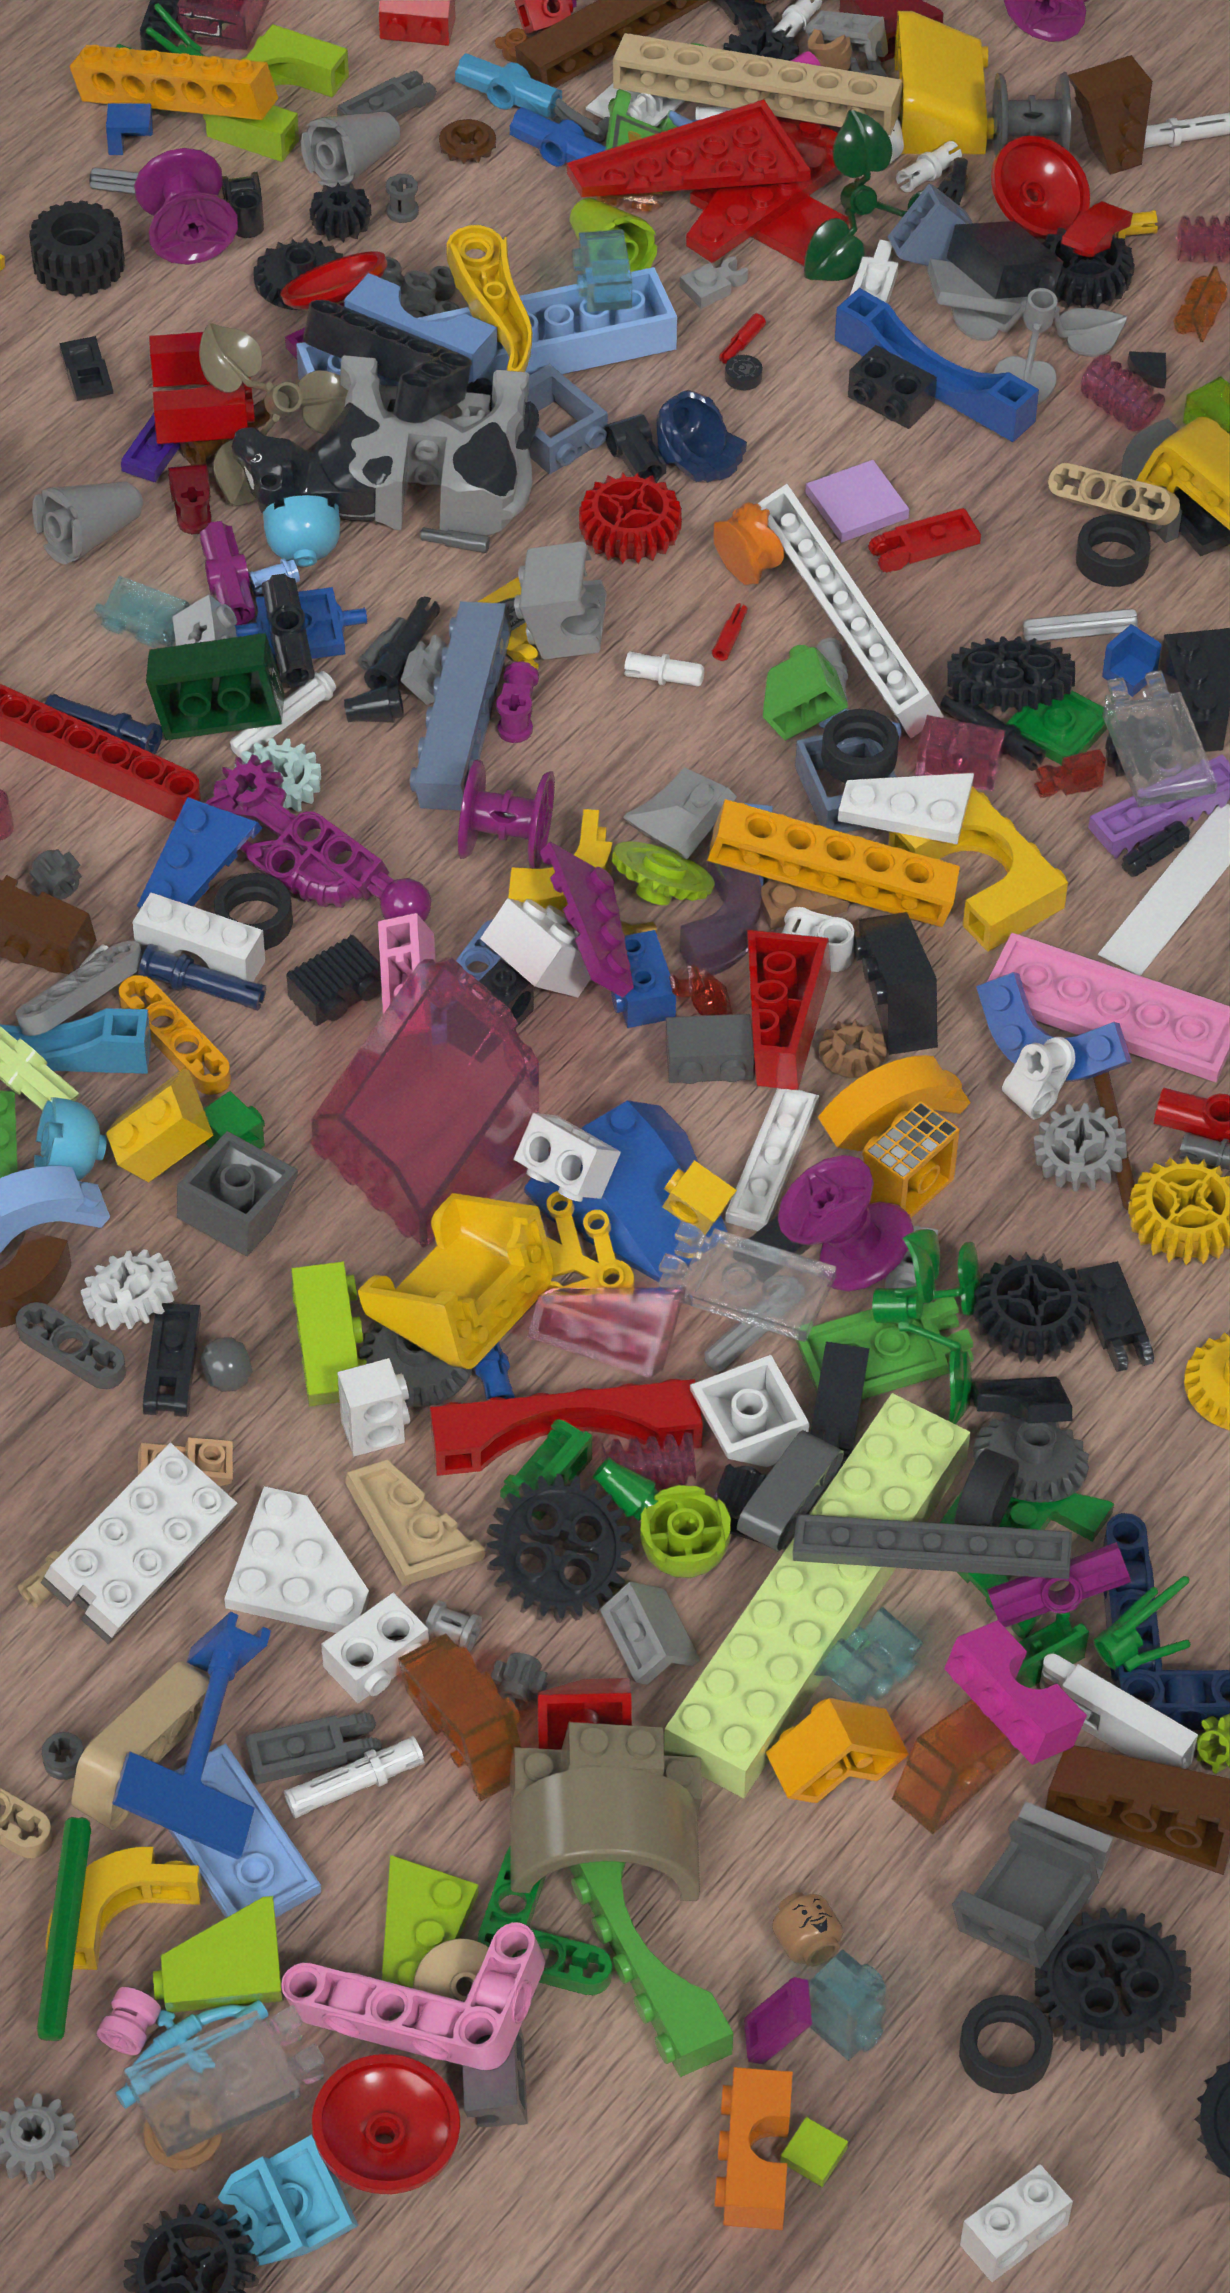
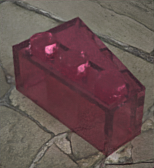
M687 1287L552 1288L538 1296L527 1337L652 1378L664 1369Z

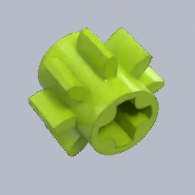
M1230 1713L1221 1717L1219 1722L1214 1716H1211L1202 1721V1726L1206 1732L1198 1734L1196 1743H1198L1199 1755L1196 1759L1197 1761L1204 1760L1212 1765L1213 1773L1217 1774L1225 1770L1227 1765L1230 1768Z

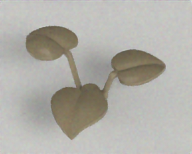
M213 323L206 326L199 350L200 364L204 376L213 387L225 393L234 392L241 386L242 382L247 387L265 390L267 393L264 398V405L268 413L271 414L270 419L260 430L265 436L274 424L279 421V418L288 416L299 407H303L302 418L305 424L317 433L326 434L344 410L348 390L340 385V375L328 371H313L302 377L298 382V386L287 381L276 386L271 382L253 381L249 377L257 374L262 365V351L256 340L239 329L222 327ZM233 440L222 445L214 457L213 470L217 483L228 502L234 506H241L253 502L256 498L251 494L243 468L233 457L231 448Z

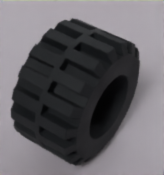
M80 200L79 203L66 201L60 206L57 204L50 206L49 211H42L38 215V219L32 222V230L29 231L34 274L37 275V280L41 284H46L48 290L52 292L58 290L60 295L65 296L74 294L75 297L86 293L93 295L98 293L99 289H108L111 287V282H117L121 277L120 272H123L125 267L122 228L118 217H114V213L110 209H103L102 205L98 203L88 204V201Z

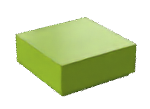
M806 2117L781 2154L780 2163H787V2167L823 2187L848 2149V2141Z

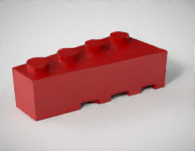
M747 930L757 1086L798 1090L831 976L829 938Z

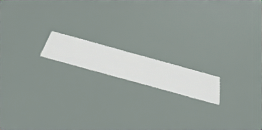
M1228 803L1223 808L1217 806L1098 953L1099 956L1136 975H1142L1230 865V805Z

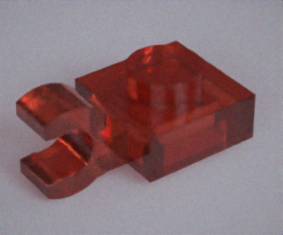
M695 965L687 966L688 979H678L675 975L669 976L673 994L678 997H691L692 1003L700 1015H733L726 986L706 969L700 970Z

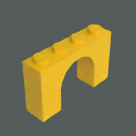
M973 786L958 844L889 831L888 846L902 848L906 851L935 859H941L955 852L975 851L989 855L1002 864L1008 873L1003 879L965 900L963 927L987 952L1007 942L1011 933L1019 935L1065 908L1068 881L1063 872L1058 868H1054L1041 855L1037 846L1032 842H1028L1016 830L1012 821L1007 817H1003L991 805L988 797L984 793L978 792Z

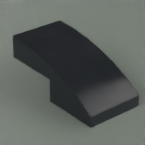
M96 336L59 343L63 364L76 401L113 394V387L105 359H102Z

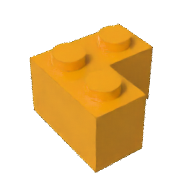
M834 1698L822 1700L814 1705L811 1709V1714L797 1726L785 1730L780 1735L779 1741L765 1752L787 1798L811 1803H818L848 1777L878 1781L909 1755L886 1709Z

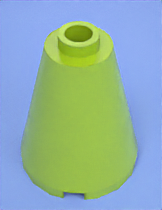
M585 198L579 201L571 210L570 224L593 273L599 279L648 269L652 266L657 255V245L655 244L654 237L656 234L654 229L644 219L594 198Z

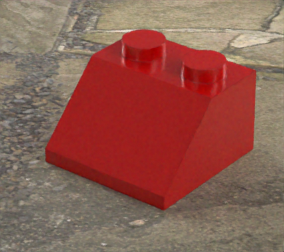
M380 0V39L449 46L456 19L455 0Z

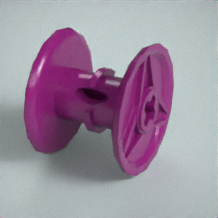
M1004 0L1008 15L1021 30L1034 38L1055 42L1065 41L1079 33L1085 24L1086 6L1084 2L1089 0Z
M180 148L166 151L152 158L139 171L134 184L136 200L145 212L154 216L149 227L150 245L158 256L171 263L190 265L205 262L221 254L233 242L238 230L237 214L229 202L218 197L223 185L222 169L214 157L202 150Z
M474 760L466 781L459 819L458 854L460 859H465L472 854L480 831L498 834L499 840L504 841L507 840L508 836L528 839L529 866L532 869H539L543 861L540 851L547 845L551 827L555 793L553 771H549L542 776L535 799L513 796V790H506L505 794L485 791L486 771L484 764L481 760Z
M846 1155L824 1159L803 1172L791 1184L783 1197L778 1221L781 1232L793 1243L808 1246L823 1243L818 1261L823 1280L833 1289L850 1292L868 1288L889 1275L901 1263L908 1251L903 1237L912 1233L914 1229L910 1215L899 1205L887 1202L869 1204L874 1186L870 1168L860 1158Z

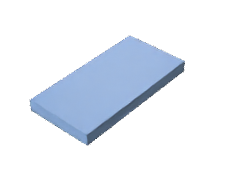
M225 1743L210 1751L201 1782L212 1789L255 1807L242 1857L237 1860L168 1829L189 1863L199 1866L201 1881L225 1918L265 1896H273L276 1918L321 1893V1884L227 1744ZM185 1765L175 1770V1772L183 1775Z

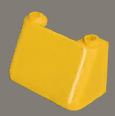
M898 11L894 66L895 71H899V79L902 80L899 118L902 122L901 129L904 149L901 154L933 152L948 141H953L958 145L949 151L948 154H952L961 149L962 154H986L987 139H993L994 118H987L984 68L988 67V46H982L981 39L916 12Z
M1197 417L1166 438L1153 451L1136 481L1159 487H1167L1166 490L1174 493L1178 488L1182 489L1230 530V434L1221 428L1216 421L1207 417Z
M452 1193L432 1216L431 1228L437 1246L396 1289L388 1276L373 1275L359 1288L358 1294L365 1314L371 1319L452 1367L472 1369L546 1291L553 1277V1260L538 1206Z

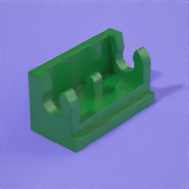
M556 1419L551 1425L553 1429L548 1433L547 1439L516 1475L509 1474L504 1480L505 1485L500 1490V1497L505 1499L506 1495L511 1493L521 1499L518 1489L521 1483L525 1482L535 1491V1483L538 1476H543L548 1486H552L556 1475L561 1474L564 1486H570L574 1478L579 1476L592 1460V1435L586 1431L582 1432L561 1419ZM537 1511L532 1513V1516L541 1521L547 1513Z
M1070 1612L1057 1613L1055 1622L1019 1641L1027 1653L1015 1680L1027 1688H1032L1039 1684L1043 1661L1048 1654H1056L1072 1664L1085 1658L1089 1631L1083 1623L1072 1628L1069 1621Z

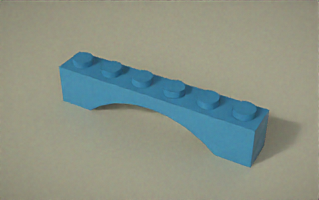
M105 1008L89 1017L59 1024L45 1033L34 1036L23 1035L20 1026L0 1024L16 1040H23L47 1061V1066L52 1071L148 1074L151 1049L148 1009Z

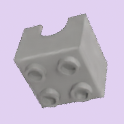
M583 541L530 548L526 553L525 565L519 567L518 575L522 589L521 595L515 596V612L518 619L525 620L528 642L530 645L536 644L542 659L592 654L600 651L607 592L601 580H583V577L588 576L585 569V561L592 560L587 545Z

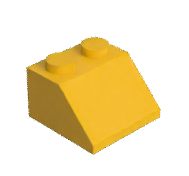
M185 1068L122 1113L106 1132L117 1165L148 1183L214 1136L190 1072Z

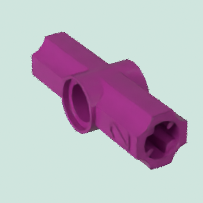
M222 521L208 523V526L200 531V543L206 559L205 570L211 595L215 594L216 600L222 605L226 604L232 609L237 619L236 625L247 624L251 619L255 618V607L249 590L250 581L244 554H239L232 526L225 525Z
M1116 1542L1071 1558L1069 1579L1022 1576L989 1588L987 1591L998 1621L1004 1627H1008L1050 1611L1060 1614L1068 1613L1076 1609L1081 1600L1130 1583L1131 1579ZM1056 1581H1069V1584L1062 1590L1053 1591L1049 1589Z

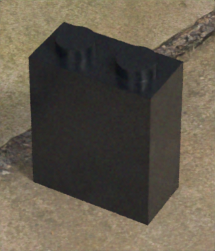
M1015 221L956 224L946 257L994 299L1028 297V294L1037 288H1045L1055 293L1064 262Z

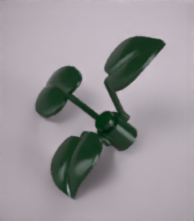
M855 110L847 112L845 121L835 138L832 151L833 161L837 170L847 177L856 178L854 182L847 184L843 188L840 195L841 204L846 209L845 215L849 219L850 229L839 218L829 219L816 229L809 242L804 261V276L809 280L840 281L853 276L858 271L865 250L862 241L853 236L857 232L855 213L867 215L877 208L903 217L907 212L877 201L876 192L871 187L864 185L870 180L871 172H880L888 167L892 157V143L887 132L876 120ZM924 189L916 192L910 198L908 202V210L916 201V199L920 196V194L924 191Z

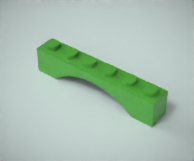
M600 1861L569 1866L575 1877L571 1879L576 1897L581 1905L588 1903L595 1917L592 1918V1923L597 1937L602 1944L609 1942L616 1955L613 1957L615 1970L623 1984L630 1982L637 1995L634 1996L636 2010L644 2024L652 2023L658 2035L655 2037V2044L664 2063L669 2064L672 2062L678 2075L682 2077L732 2055L734 2033L713 1994L689 1983L668 1969L647 1948L635 1930L625 1906L622 1889V1876L626 1862Z

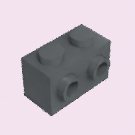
M750 1014L666 1018L665 1045L669 1083L694 1084L707 1081L736 1082L753 1079L754 1049Z

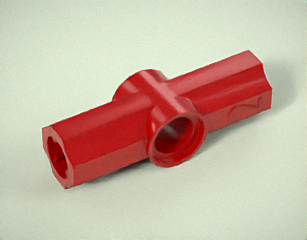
M1163 1088L1153 1124L1221 1142L1226 1138L1229 1139L1230 1144V1095L1219 1093L1207 1099Z

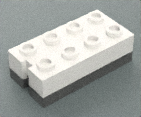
M170 1442L50 1565L41 1584L65 1606L68 1607L74 1601L85 1611L81 1620L109 1644L227 1520L237 1502Z

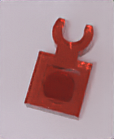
M1101 749L1064 757L1062 766L1045 765L1037 768L1036 774L1040 781L1034 783V787L1040 798L1050 797L1061 789L1065 796L1102 787L1106 759Z

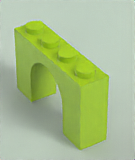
M274 24L270 26L263 36L257 39L254 48L247 57L242 58L250 61L267 62L275 86H299L332 98L349 77L348 49ZM275 105L272 106L263 120L203 114V119L206 121L207 137L280 162L285 160L299 142L298 113Z

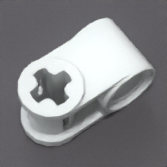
M792 907L787 911L784 918L786 925L782 933L829 938L831 971H844L852 965L854 961V928L848 920L812 912L804 907Z
M1063 1037L1051 1038L1044 1045L1032 1043L1025 1046L1013 1070L1005 1079L1002 1091L1032 1119L1040 1118L1053 1107L1063 1083L1074 1067L1075 1052L1073 1046Z

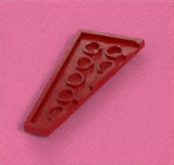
M764 99L567 163V175L581 197L810 181L811 179L810 168Z
M776 116L810 168V181L719 188L686 234V246L709 262L714 263L803 199L836 178L841 172L837 170L834 164L832 151L838 133L824 124Z

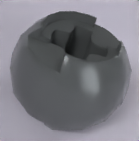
M232 1337L216 1338L205 1346V1352L200 1356L210 1386L217 1387L218 1391L230 1392L237 1391L248 1383V1377L253 1371L243 1343L236 1342Z

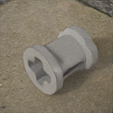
M438 1600L433 1605L426 1620L425 1626L428 1628L429 1640L432 1641L437 1638L458 1646L459 1652L467 1655L474 1647L479 1636L482 1617L477 1614L469 1617L447 1608L445 1602Z

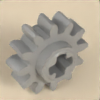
M36 2093L32 2100V2106L25 2107L24 2102L17 2097L14 2099L15 2113L13 2115L6 2111H0V2126L2 2127L0 2128V2164L6 2163V2170L10 2179L15 2178L21 2170H24L29 2185L34 2184L37 2172L44 2171L48 2179L54 2180V2165L59 2163L62 2166L70 2167L72 2161L67 2149L72 2150L79 2147L78 2135L73 2131L76 2127L75 2117L73 2113L62 2115L63 2109L59 2099L51 2102L49 2107H44L41 2094ZM38 2135L43 2136L40 2140L36 2139ZM31 2136L32 2140L27 2142L26 2140Z

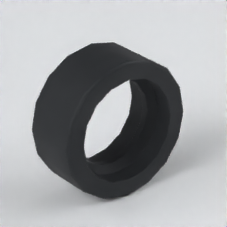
M1116 514L1095 517L1083 525L1078 535L1076 564L1081 573L1094 583L1109 587H1121L1132 584L1144 575L1148 567L1151 550L1150 535L1145 527L1133 518ZM1103 542H1117L1128 546L1135 554L1123 559H1109L1100 556L1092 550V547Z
M859 708L845 710L835 715L826 724L822 737L821 758L824 768L832 777L845 784L847 780L887 778L895 769L898 757L899 735L896 726L886 716L873 710ZM865 737L878 742L884 749L874 756L859 758L842 752L836 745L847 738Z
M261 873L241 874L229 879L218 889L214 899L215 914L237 921L230 917L229 913L237 905L244 902L258 900L276 907L278 912L271 919L262 923L246 924L263 930L264 949L266 951L279 945L290 933L293 925L290 892L283 882L271 875Z
M984 1449L979 1454L963 1488L954 1524L1000 1526L1011 1500L1018 1476L1019 1463L1016 1459L989 1449Z
M997 1995L983 1999L969 2011L962 2025L959 2057L965 2073L978 2086L993 2093H1019L1029 2090L1043 2078L1050 2064L1053 2049V2031L1047 2016L1034 2003L1019 1996ZM997 2022L1013 2023L1024 2028L1033 2037L1035 2042L1034 2053L1031 2059L1026 2064L1016 2067L998 2066L988 2061L979 2052L977 2047L978 2036L981 2030L987 2025Z

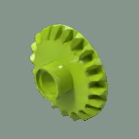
M633 841L621 842L615 846L612 853V862L617 867V870L625 874L628 880L639 883L636 889L637 895L657 905H669L672 896L679 900L686 898L690 901L706 899L708 895H711L715 885L713 877L703 867L690 859H685L675 854L671 850L656 845Z

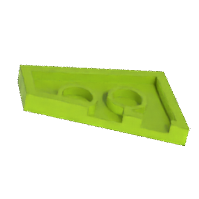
M390 1855L382 1981L413 1988L416 1970L424 1956L437 1945L460 1938L479 1894V1884Z

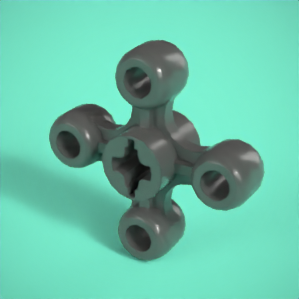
M385 256L388 264L381 278L400 286L401 306L408 314L419 318L460 309L454 302L445 301L452 297L456 288L449 267L436 266L430 271L429 275L421 271H410L403 276L400 263L394 258Z

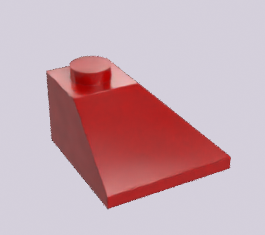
M630 1678L582 1679L538 1692L539 1749L562 1750L569 1722L632 1726Z

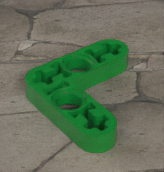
M511 1845L506 1851L478 1933L477 1942L487 1947H490L494 1935L504 1925L522 1923L530 1927L546 1876L541 1878L532 1887L530 1893L513 1892L511 1890ZM517 1895L526 1902V1906L519 1913L508 1914L500 1908L499 1903L506 1896ZM531 1929L540 1948L550 1949L558 1956V1960L553 1966L544 1968L539 1983L592 1996L600 1994L608 1988L612 1979V1961L604 1949ZM515 1952L511 1957H517V1952ZM566 1956H572V1965L569 1964V1973H564ZM590 1963L597 1964L598 1972H594L592 1978L583 1976V1969H587Z

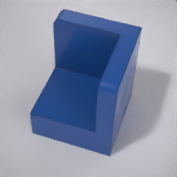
M108 103L106 134L109 155H123L125 136L153 135L151 104Z
M1130 624L1107 644L1102 677L1133 697L1157 676L1161 643Z

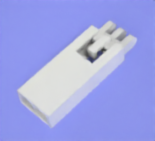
M1056 1654L1045 1656L1040 1688L1045 1689L1058 1684L1087 1715L1081 1729L1128 1757L1183 1769L1189 1768L1192 1764L1198 1734L1081 1665L1077 1664L1075 1666Z

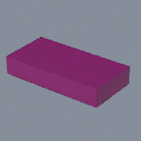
M791 1978L744 2018L748 2062L763 2065L812 2025L807 1979Z

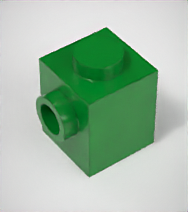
M231 1091L204 1108L214 1135L204 1142L210 1149L227 1131L259 1149L265 1147L263 1131L265 1122L256 1108L253 1106L247 1107Z

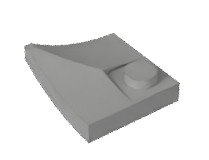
M684 767L662 791L643 805L626 813L623 818L653 841L688 859L715 825L724 800L734 801L737 796L728 787Z

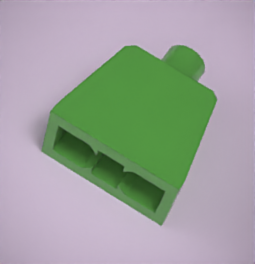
M806 645L794 646L789 651V659L771 668L767 674L763 718L785 741L848 708L837 671L815 647L809 648Z

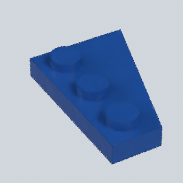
M187 797L137 907L141 909L150 893L194 906L210 888L209 882L225 865L227 867L230 866L238 857L236 852L250 837L254 839L263 827L256 821Z

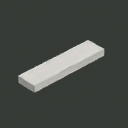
M777 1088L736 1187L737 1191L733 1195L726 1211L725 1222L759 1231L772 1220L818 1107L819 1095L802 1090Z

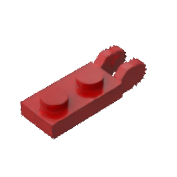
M961 508L895 527V530L882 533V535L878 534L873 539L871 538L868 549L873 556H881L878 558L879 561H877L881 571L891 573L893 570H901L908 562L912 564L978 545L981 541V533L967 510Z

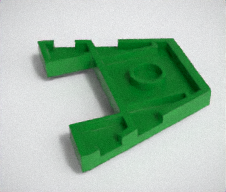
M962 1492L939 1523L954 1524ZM1077 1493L1054 1502H1030L1011 1497L999 1527L1045 1530L1050 1521H1055L1093 1542L1112 1515L1114 1503ZM957 1572L966 1583L970 1581L986 1597V1603L993 1610L994 1608L987 1589L1008 1582L1013 1576ZM1042 1614L1012 1625V1630L1020 1638L1025 1639Z

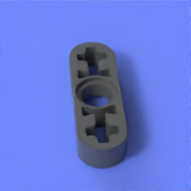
M30 1303L18 1311L16 1315L18 1336L30 1348L96 1388L111 1389L118 1386L126 1376L125 1359L118 1347L44 1303ZM44 1321L45 1329L37 1324ZM30 1322L36 1324L32 1329L29 1328ZM74 1338L83 1343L82 1347L73 1353H66L59 1349V1345L66 1339ZM110 1362L113 1363V1369L104 1367L101 1371L98 1370L97 1363L102 1366H107Z

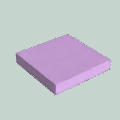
M874 460L806 483L807 496L841 543L909 518L908 506Z

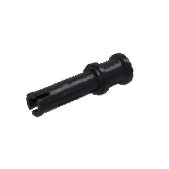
M420 597L393 642L381 647L378 653V662L376 665L369 667L364 675L365 683L371 690L385 684H389V687L399 685L398 679L403 674L409 653L415 650L417 644L440 613V606L436 601H434L429 611L425 610L432 598Z

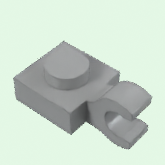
M436 634L432 636L428 646L420 641L415 650L409 653L400 680L426 705L435 702L434 681L437 676L441 677L443 669L439 663L442 657V650L444 647H447L446 643Z

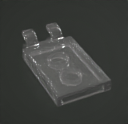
M1162 671L1146 673L1145 679L1148 688H1143L1144 698L1133 701L1130 700L1123 677L1108 680L1107 687L1110 695H1105L1106 705L1103 710V718L1138 808L1216 793L1217 780L1181 692L1169 694Z
M681 1221L675 1233V1239L679 1240L675 1249V1255L683 1258H692L688 1267L680 1258L665 1253L659 1265V1271L663 1273L659 1281L660 1288L683 1292L684 1304L806 1342L836 1278V1266L715 1228L709 1238L696 1226Z
M294 2005L280 2011L274 2017L262 2021L257 2010L124 2069V2080L167 2157L300 2097L299 2084L309 2085L324 2078V2073L320 2067L324 2064V2057L316 2043L306 2047L290 2058L286 2056L282 2049L283 2046H289L302 2040V2035L298 2027L302 2026V2019Z

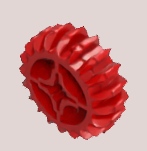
M622 472L620 478L617 479L607 475L604 483L595 482L592 490L586 491L579 507V529L586 545L592 546L595 554L605 553L608 561L615 557L620 558L622 564L627 559H634L639 565L640 560L644 557L654 561L657 553L666 554L669 546L675 545L682 528V508L680 501H677L675 491L668 490L666 482L656 483L653 475L646 479L641 478L638 472L634 477H626Z

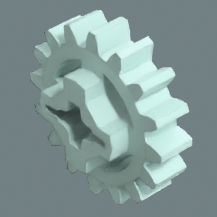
M271 738L267 747H263L257 742L254 743V753L243 751L241 754L245 764L248 763L249 758L253 754L258 756L261 763L270 760L275 766L274 772L281 773L284 782L279 787L283 788L287 793L282 807L285 809L292 807L295 811L300 812L302 811V801L310 804L314 802L313 793L320 792L321 766L316 763V754L314 752L306 754L304 744L301 743L293 748L291 747L290 739H286L282 745H277L274 738ZM248 787L246 790L254 792L256 789Z

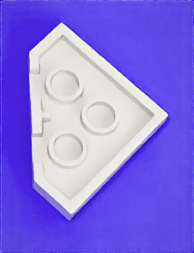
M264 1486L224 1598L225 1608L328 1632H339L365 1613L369 1602L368 1588L308 1496Z

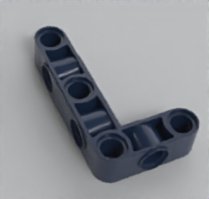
M1117 1514L1109 1520L1106 1527L1103 1547L1117 1542L1131 1579L1130 1583L1103 1592L1107 1628L1118 1620L1150 1588L1154 1587L1147 1529L1145 1523L1134 1514ZM1125 1540L1130 1542L1131 1544H1122L1118 1541ZM1156 1611L1135 1628L1143 1641V1646L1138 1648V1654L1160 1647ZM1161 1658L1141 1664L1131 1672H1128L1123 1665L1116 1670L1110 1668L1111 1678L1116 1687L1135 1698L1147 1701L1148 1703L1145 1704L1189 1730H1204L1202 1726L1203 1720L1214 1716L1219 1722L1221 1717L1230 1713V1702L1224 1699L1225 1697H1230V1670H1163Z

